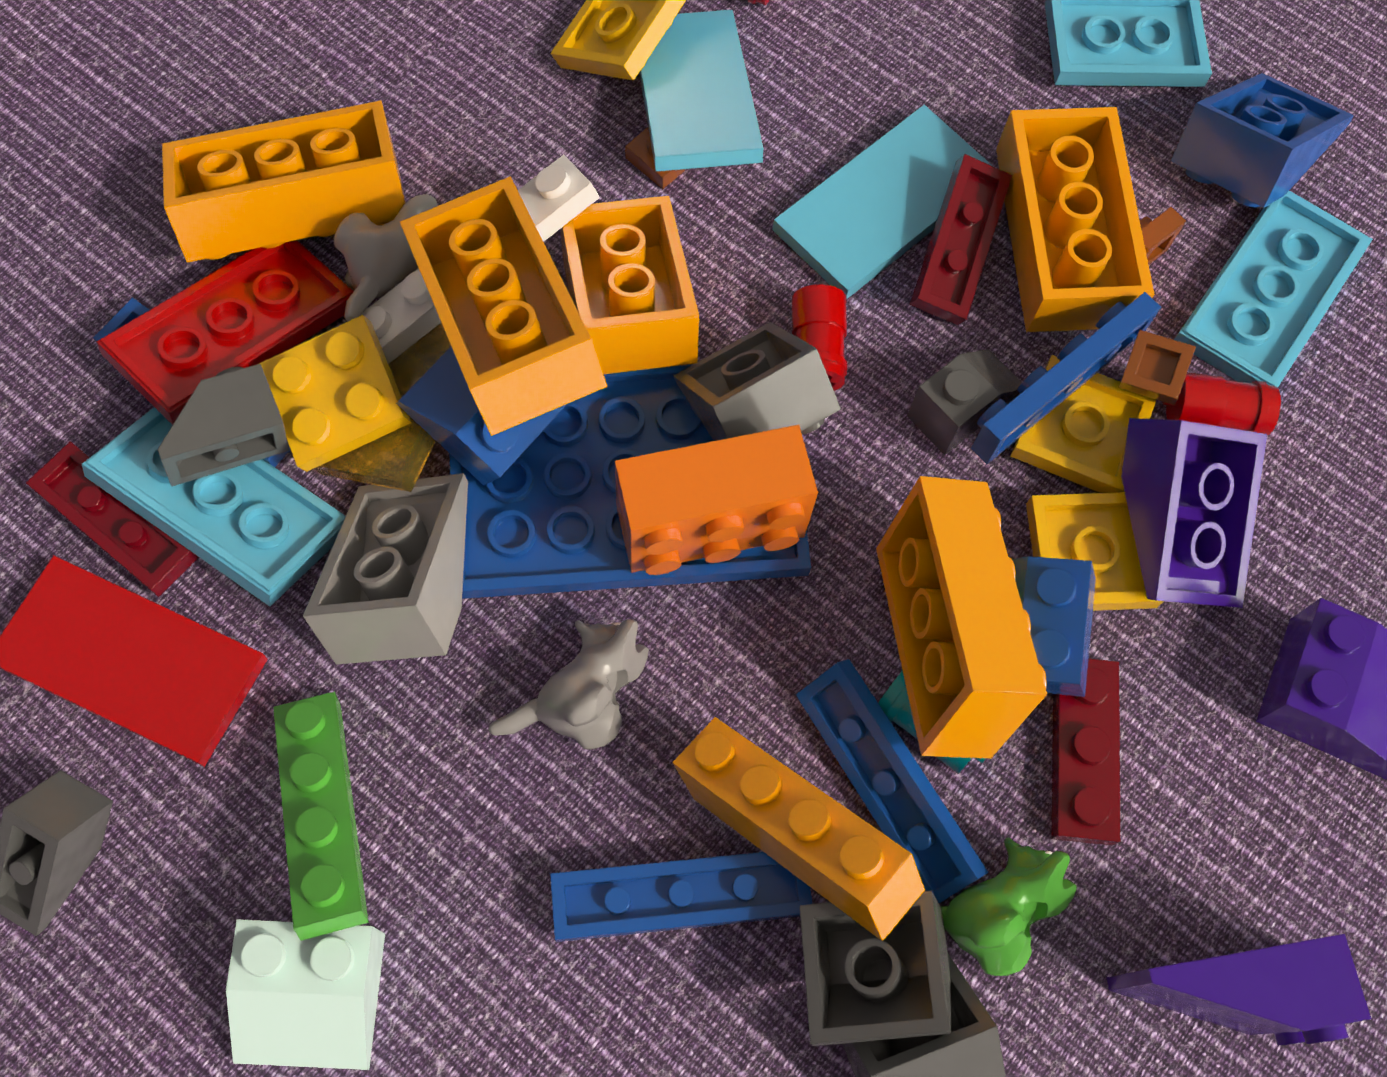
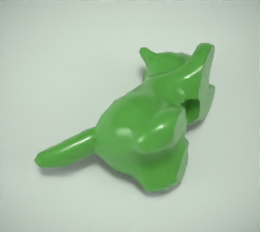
M1006 838L1004 843L1008 852V861L1004 871L992 879L968 887L955 897L949 906H940L943 913L944 929L961 949L977 959L984 973L991 976H1009L1020 972L1027 964L1032 953L1030 925L1039 920L1059 915L1067 908L1077 889L1072 881L1063 879L1070 862V857L1067 853L1063 851L1052 853L1047 850H1036L1030 846H1021L1011 838Z

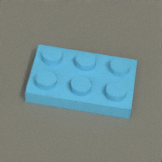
M1199 0L1045 1L1055 85L1205 87L1212 75Z

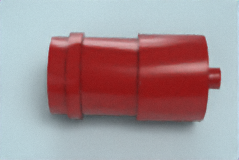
M826 284L802 287L792 295V334L817 348L830 383L835 391L845 384V376L847 375V361L844 358V339L847 336L846 294L843 290Z
M1187 372L1175 405L1162 403L1166 405L1167 420H1183L1270 435L1279 418L1281 395L1276 386L1268 385L1263 381H1253L1252 383L1225 380L1221 376Z

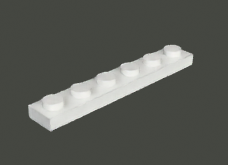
M564 154L518 190L543 242L600 198L592 183ZM419 268L409 274L378 301L366 308L361 314L372 322L388 364L441 323Z

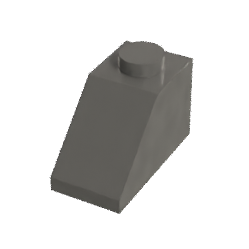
M989 349L962 353L918 387L907 417L946 455L980 428L977 425V421L990 406L1000 399L1009 404L1020 395L1017 389L1022 382Z
M261 364L247 368H228L219 372L215 377L200 381L158 448L171 487L289 451L284 423Z
M60 770L3 809L0 824V915L35 936L47 928L102 847L113 804L111 799Z

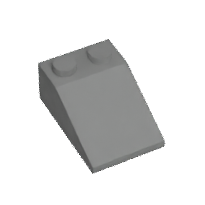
M464 473L358 487L303 614L304 619L335 664L444 656L447 654L462 609L468 481Z

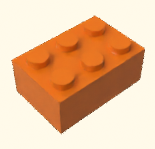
M799 425L615 461L616 505L631 573L645 570L649 575H661L678 569L682 562L705 558V561L708 563H719L737 557L741 550L764 546V549L767 551H777L795 545L799 538L805 537L818 495Z

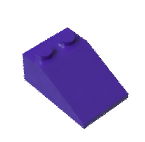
M1129 418L1121 477L1147 599L1243 608L1267 434L1183 420Z
M1319 598L1289 620L1256 722L1387 780V629L1372 619L1323 598Z
M1345 934L1155 967L1106 978L1109 991L1248 1035L1274 1033L1278 1046L1301 1042L1314 1044L1348 1038L1345 1024L1371 1019Z

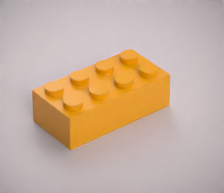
M382 100L162 143L164 209L187 263L202 259H220L231 253L260 247L274 248L285 242L313 236H331L336 233L340 223L352 213H364L374 224L384 225L393 221L406 203Z
M1117 107L1011 110L997 145L996 153L999 169L1012 175L1004 201L1026 332L1098 329L1096 327L1098 321L1116 303L1121 301L1127 307L1144 292L1151 298L1155 295Z
M511 176L400 221L466 383L491 436L608 387L592 339Z
M919 476L877 546L876 551L921 756L991 759L1047 695L1046 674L1042 665L1038 663L1030 635V618L1021 603L1015 582V565L1013 560L1008 557L1001 532V516L998 509L994 507L988 483Z

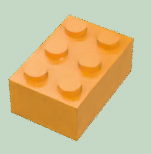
M660 196L594 203L564 225L560 230L562 257L569 294L592 339L603 374L698 363L699 312L670 197Z

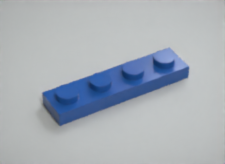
M1146 292L1141 294L1127 307L1121 301L1116 303L1096 324V327L1099 329L1088 339L1082 333L1077 335L1058 354L1057 359L1060 361L1049 371L1043 366L1038 367L1018 387L1017 391L1020 395L1009 404L1000 399L982 414L977 421V425L981 430L971 449L986 464L991 462L1134 343L1139 330L1146 331L1161 309V306Z
M850 659L837 662L796 694L882 832L912 853L925 891L932 890L938 903H941L988 873L986 867Z
M764 852L550 873L556 942L800 917V905L812 904L810 886Z

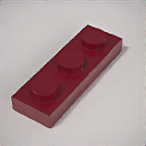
M964 154L956 161L909 305L956 325L967 320L1012 178L1011 174L967 154Z
M70 441L36 472L26 484L157 597H160L199 557L84 476L82 463L90 457Z
M1088 659L1085 697L1053 694L1051 839L1111 846L1120 842L1119 662Z

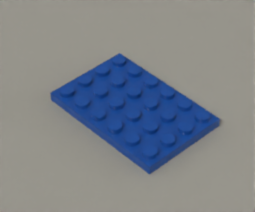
M693 364L604 374L608 387L568 403L500 478L485 485H482L449 454L450 475L464 473L468 481L462 599L809 576L811 561L808 536L806 531L804 538H799L795 545L782 550L767 551L764 549V546L741 550L737 557L724 562L708 563L705 561V558L682 562L678 569L666 574L649 575L645 570L631 573L617 512L615 461L714 441L673 376Z

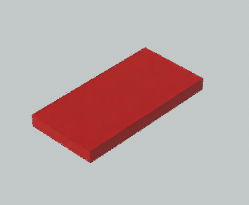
M294 240L274 248L260 247L251 249L96 342L101 355L173 425L201 380L215 377L219 372L228 368H247L257 365L297 346L344 316L346 301L354 291L300 242Z
M54 555L0 635L1 670L203 767L206 766L268 660L263 653Z

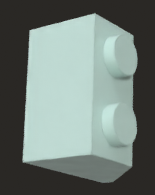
M237 919L226 986L233 1063L369 1070L385 933L373 926L358 925L301 941L293 929V922Z

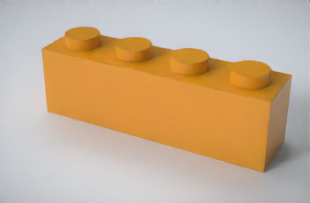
M714 717L672 762L695 801L881 941L888 936L925 891L911 852L718 718Z

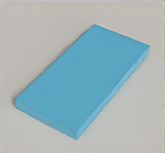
M733 10L677 14L672 25L666 30L647 59L645 66L639 72L655 171L763 163L764 148Z
M923 105L775 218L772 230L829 285L843 290L847 300L934 230L955 163L958 159L967 154L984 163L991 164L927 106Z
M1288 191L1286 195L1262 209L1174 340L1196 346L1195 356L1236 381L1248 383L1263 381L1268 385L1278 388L1373 239L1295 193Z
M155 407L82 463L84 476L268 606L277 601L333 547L346 517L263 459L171 487L158 448L173 425Z

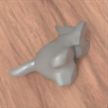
M423 194L413 197L403 205L393 221L384 225L374 224L364 213H352L340 223L334 236V246L344 255L348 267L345 275L346 284L352 290H355L346 301L344 318L347 322L361 316L374 299L383 297L409 274L418 269L400 221L437 207V201L433 196Z
M626 619L621 623L617 622L608 625L596 623L590 625L577 620L575 627L582 637L580 653L572 662L550 677L539 692L538 698L530 700L509 714L492 722L488 728L490 734L494 736L515 734L536 721H541L554 732L575 739L583 749H596L606 746L618 735L622 723V716L615 694L622 687L640 676L648 658L649 649L644 645L636 644L637 621Z

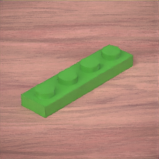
M334 691L274 706L293 929L302 941L369 923L342 711L337 695Z

